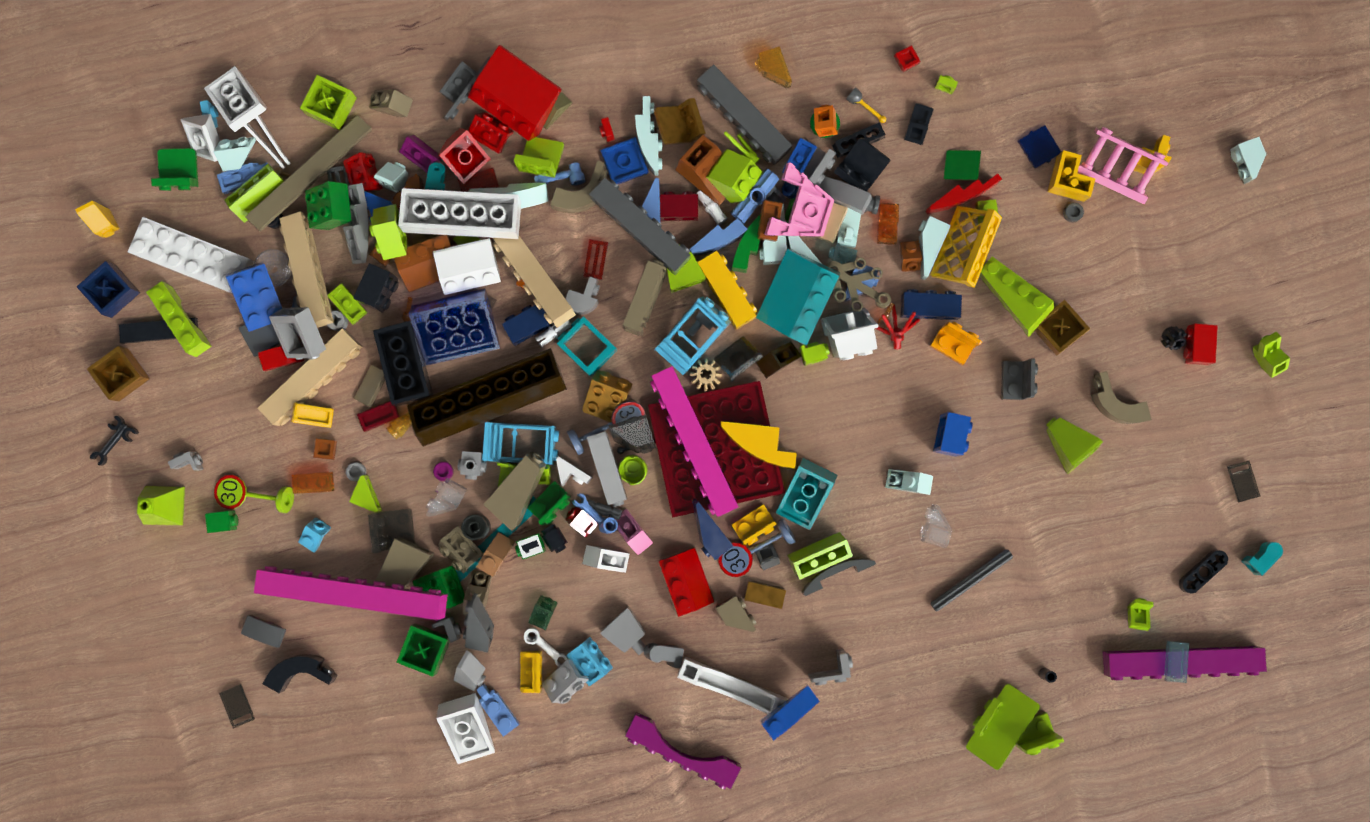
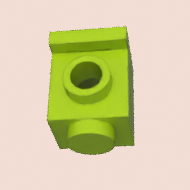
M814 342L808 344V348H805V345L799 347L804 366L827 360L830 354L827 343L819 344Z

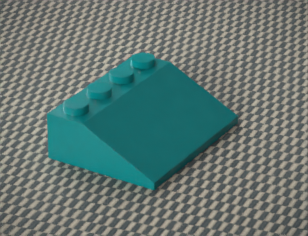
M787 249L756 318L787 337L807 345L840 276V272Z

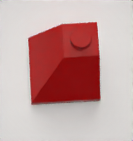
M459 128L446 140L438 154L462 184L466 183L491 160L468 130Z

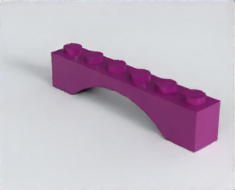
M638 712L635 713L625 734V737L628 738L627 741L634 745L639 743L645 746L646 751L652 754L657 752L663 755L662 758L670 763L675 761L681 764L680 767L688 772L693 770L698 773L697 776L706 781L711 779L715 781L716 786L722 789H726V787L731 789L741 770L740 763L724 755L702 758L679 751L663 738L654 720Z

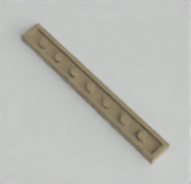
M357 115L245 218L261 232L372 131L371 127Z

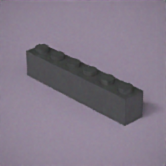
M714 64L697 79L698 91L703 96H708L712 106L717 110L720 109L724 113V118L729 123L733 122L736 125L738 133L742 136L745 135L755 150L759 149L763 153L762 157L766 162H771L775 166L791 151L792 144Z
M604 178L589 194L590 199L658 261L662 262L671 273L676 275L690 260V250L684 244L679 245L674 241L676 238L672 233L663 231L660 228L662 225L655 218L651 220L646 215L647 211L639 205L637 207L632 202L633 198L629 194L620 192L618 190L619 186L612 179L608 181Z

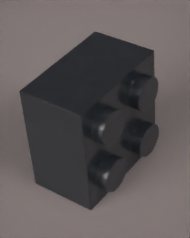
M369 263L353 299L367 307L384 313L391 304L390 297L392 293H395L399 286V279L391 272Z

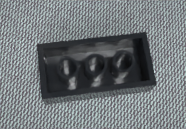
M407 321L373 330L391 405L398 407L432 396L433 392L415 323Z

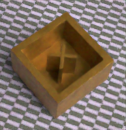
M1064 299L1034 331L1053 353L1058 356L1087 333L1090 328Z
M117 346L87 368L108 400L121 401L150 379L130 350L121 346Z

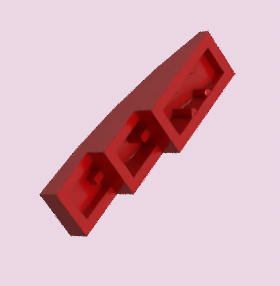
M997 173L984 184L977 179L964 190L958 184L932 204L925 212L928 215L965 204L990 190L1002 178Z

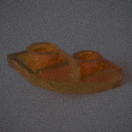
M880 203L877 244H897L899 204Z
M333 472L293 474V494L334 491Z

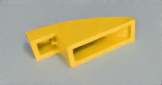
M721 421V428L749 454L776 466L795 469L797 453L777 451L779 427Z

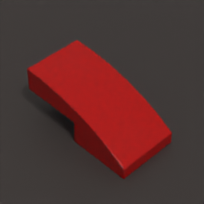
M282 346L258 352L262 369L265 372L304 361V358L300 360L287 358Z

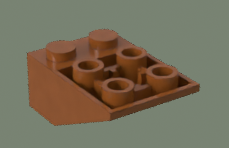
M702 135L680 158L676 171L720 206L726 198L706 177L723 153L713 142Z

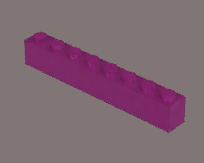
M1259 646L1103 651L1104 675L1111 677V680H1123V677L1141 680L1143 676H1150V679H1162V675H1169V678H1182L1181 675L1199 678L1201 674H1208L1209 677H1220V673H1227V676H1240V673L1245 672L1247 675L1256 676L1259 675V672H1267L1265 648Z

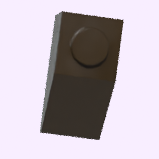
M792 341L768 353L757 361L756 364L767 379L799 359L801 355Z

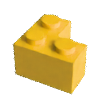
M1063 150L1056 157L1047 192L1085 202L1092 195L1096 178L1078 174L1082 155Z

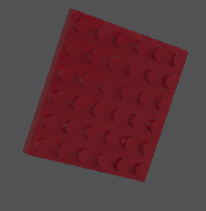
M756 381L687 396L736 503L784 494L785 490L780 467L749 454L738 446L721 428V421L770 426L761 382ZM660 403L648 405L672 518L694 513L692 503L694 498L697 499L705 511L709 510L707 504H710L707 496L703 497L699 489L702 484L699 479L695 480L691 469L694 467L691 461L687 462L683 455L685 448L683 443L679 445L674 435L677 433L675 426L670 427L666 418L669 416L667 409L662 410Z

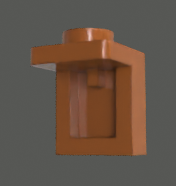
M919 241L900 242L902 271L920 270L922 253Z

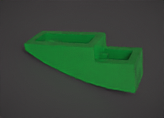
M761 214L751 223L738 245L732 264L733 271L746 273L749 255L757 256L760 239H757Z

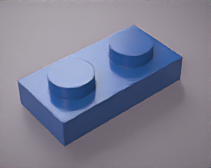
M800 138L787 163H792L800 173H804L817 146Z

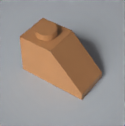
M498 532L479 561L477 568L494 577L501 568L515 541Z

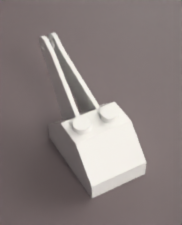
M235 66L204 88L228 126L234 132L244 126L276 160L280 167L284 169L285 165L249 125L248 122L256 118L279 155L288 165L291 164L260 117V114L267 109L266 105Z

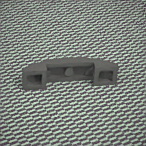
M851 559L834 564L815 575L804 587L802 593L804 596L823 589L820 583L821 580L854 566L856 572H860L876 565L874 560Z

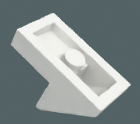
M557 457L556 462L561 486L566 484L571 474L574 475L572 479L582 485L583 482L589 483L592 478L591 476L561 457Z

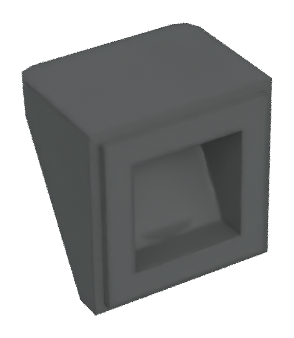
M773 543L755 552L762 570L780 564Z

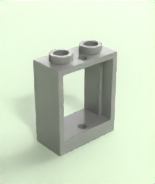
M309 307L282 308L269 316L287 358H296V360L309 358V360H313L326 350ZM291 323H295L304 347H301Z

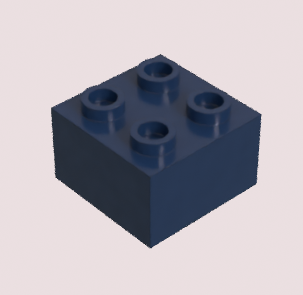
M107 261L103 262L76 286L101 315L113 318L140 294V291L116 265Z

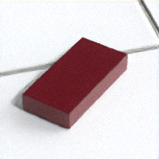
M391 401L357 414L363 432L401 418L397 407L391 405Z

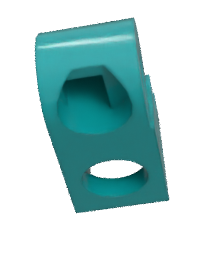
M441 163L430 164L425 190L445 191V184H443L445 181V166Z
M1264 542L1254 556H1245L1241 562L1254 575L1263 576L1282 556L1283 547L1276 542Z

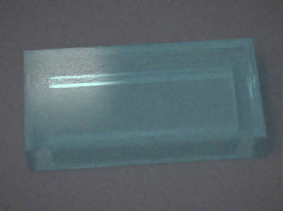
M1167 641L1165 681L1187 683L1189 643Z

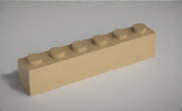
M300 211L279 218L281 223L279 226L280 232L285 240L284 249L289 257L288 266L293 274L292 284L298 295L296 296L297 304L300 308L309 307L317 328L334 323L312 229L309 228L307 215Z
M520 236L518 239L493 238L495 242L492 245L498 253L503 252L505 256L502 259L508 267L513 266L515 270L512 273L518 281L523 280L525 283L523 288L528 295L533 294L535 297L533 302L539 310L543 308L546 312L543 316L549 324L554 323L556 328H558L576 315Z
M342 328L325 344L326 350L321 352L318 358L308 360L258 407V410L273 425L282 426L290 420L289 416L293 412L294 403L303 404L308 398L312 399L317 395L318 389L322 385H327L336 372H340L346 367V362L360 354L359 350L362 346L347 330Z

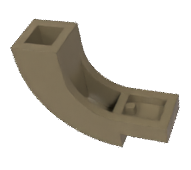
M597 161L589 184L579 191H567L556 187L550 204L551 208L563 213H579L593 207L596 203L590 199L589 194L606 178L608 170H606L605 163Z
M1107 371L1094 375L1093 385L1098 390V393L1091 396L1094 404L1104 416L1122 424H1135L1152 420L1147 401L1133 405L1125 404L1115 397Z

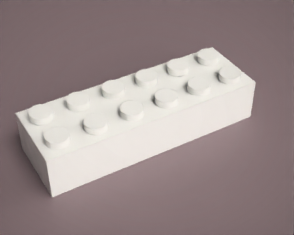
M402 188L398 226L403 233L518 239L521 200L519 195Z
M144 217L141 219L128 250V253L231 294L232 292L225 275L256 264V262L249 258Z

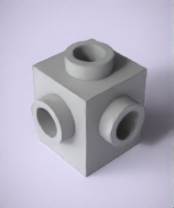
M462 451V457L458 460L460 475H465V479L477 480V476H483V472H486L487 462L482 461L483 453Z

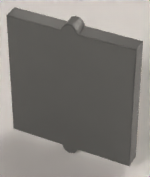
M245 324L238 328L254 357L258 356V352L271 349L280 344L272 324L250 332Z

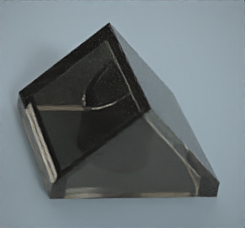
M742 336L713 359L721 367V370L730 382H732L755 365L763 356Z

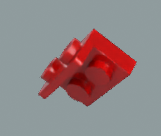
M486 112L476 114L468 132L479 143L498 154L501 153L508 137L513 135L514 131L509 129L510 127L503 122L494 120V117Z
M359 152L343 161L350 185L362 183L364 192L382 190L381 184L374 178L377 169L372 154Z

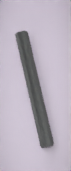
M1007 549L1002 551L930 603L935 611H939L1011 560L1013 558L1012 553Z

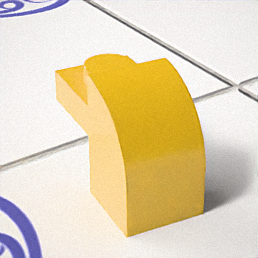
M1162 135L1156 140L1153 150L1142 147V149L1153 154L1157 151L1165 155L1164 159L1169 163L1172 157L1166 154L1171 146L1169 144L1171 137ZM1142 155L1134 171L1144 174L1152 159ZM1159 163L1155 172L1162 169L1165 165Z

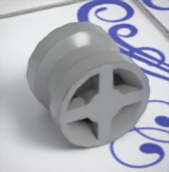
M332 311V317L335 321L334 323L327 324V326L337 332L342 328L346 329L348 319L341 312Z

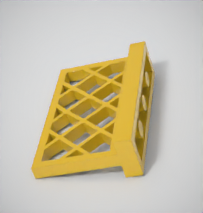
M957 206L950 223V229L938 253L930 276L975 288L1002 217L993 209L985 211ZM961 212L967 213L969 217L960 222ZM979 216H985L983 222L976 225L974 219ZM972 222L973 228L964 232L962 227ZM960 229L962 235L953 240V232ZM976 232V240L969 243L967 237ZM964 239L967 245L958 250L955 244ZM953 246L955 252L946 257V250ZM970 250L969 257L962 260L960 254ZM958 257L960 263L951 268L949 261ZM946 264L948 270L942 274L938 273L939 268ZM962 267L963 273L961 278L955 277L953 272Z

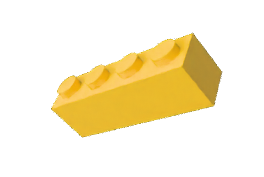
M715 251L697 262L705 275V280L722 308L726 311L725 313L729 316L736 330L756 318L755 313L757 309L752 302L749 303L747 301L745 289L742 286L739 287L736 283V280H738L733 270L729 271L726 264L728 262L723 254L719 255L718 251Z

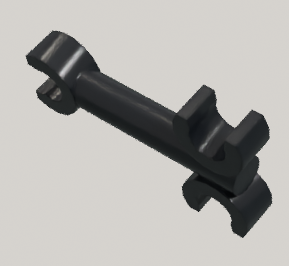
M120 416L114 417L118 421L117 426L108 424L110 429L117 431L99 452H93L90 455V459L93 460L100 456L99 466L107 463V454L121 437L127 442H132L133 440L129 438V433H139L136 428H131L125 424L124 419Z

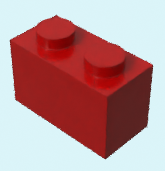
M1194 323L1187 326L1185 330L1187 334L1185 336L1186 347L1183 352L1185 364L1211 365L1216 363L1218 325Z

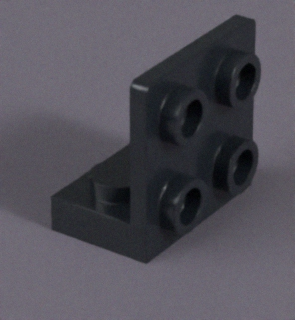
M861 137L834 173L849 185L867 192L891 160Z

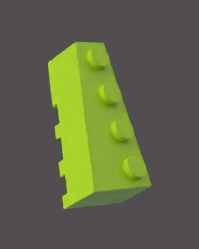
M993 256L983 266L980 273L981 279L1029 337L1054 309V301Z

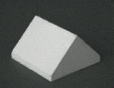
M211 114L180 119L190 146L196 150L197 156L214 162L217 161L213 151L220 142Z

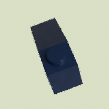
M694 498L692 503L699 539L704 546L701 549L707 557L712 556L716 560L733 545L697 499Z

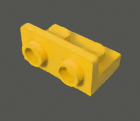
M763 504L731 524L741 542L744 545L748 543L750 546L759 540L757 536L762 533L767 535L774 531L775 528L773 526L776 525V522Z

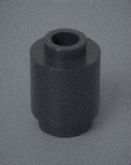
M555 524L541 531L543 534L542 538L551 552L555 551L557 554L566 548L565 544L568 542L560 528L556 527Z

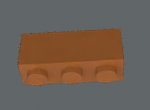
M441 235L407 247V254L405 256L394 258L398 272L409 293L440 282L433 251L453 247L448 235Z

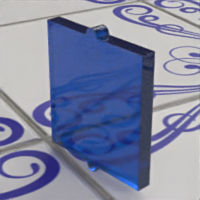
M1045 125L1034 132L1030 131L1027 136L1018 140L1034 169L1044 163L1051 162V159L1061 153L1060 148Z

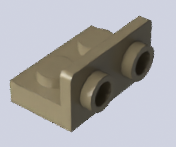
M459 526L443 537L438 544L440 553L444 557H448L452 561L453 567L463 574L484 554L472 540L464 536Z

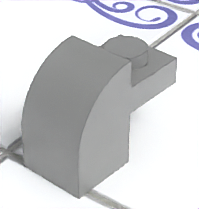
M589 277L584 294L568 290L566 300L575 314H589L598 306V299L593 298V296H597L600 288L597 279Z

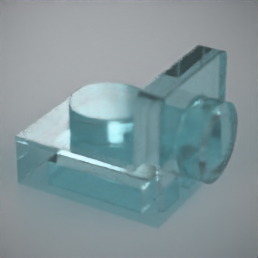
M836 243L835 247H831L828 258H831V261H837L841 265L855 261L858 250L840 246L841 243Z

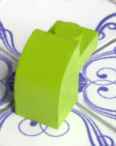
M1277 332L1264 336L1259 344L1253 347V354L1257 362L1271 378L1287 370L1290 362V357L1280 349L1282 336Z

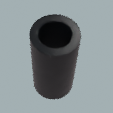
M1047 668L1040 669L1039 677L1049 683L1056 681L1057 675L1055 672Z

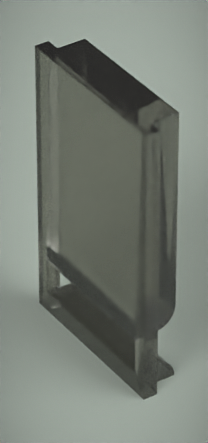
M1249 460L1227 466L1238 503L1261 496ZM1246 464L1249 466L1248 469L1231 473L1230 470Z
M242 684L219 693L233 729L255 720ZM249 713L251 714L252 718L234 725L233 720Z

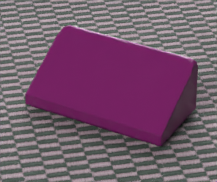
M415 135L407 136L399 151L426 173H428L430 164L439 163L441 160L438 156L439 153Z

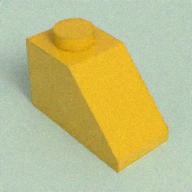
M93 200L75 209L92 232L102 238L110 237L115 231L120 229L110 209Z

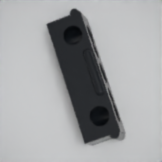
M879 122L835 141L832 147L836 152L837 158H840L851 151L857 143L856 138L862 137L870 144L884 139L886 134ZM871 132H875L877 134V136L872 135L870 138L866 137V135L869 136ZM848 143H852V144H853V145H850V144H849V146H848L847 149H844V148L841 147V145H843V144L846 145V146H847Z

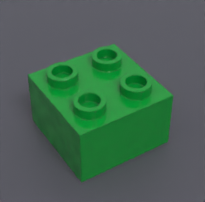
M327 181L305 191L309 228L330 230L352 221L347 184Z
M415 623L410 626L396 663L433 677L439 671L450 640L445 634Z

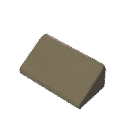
M373 365L370 366L354 397L355 400L372 407L385 382L383 370Z

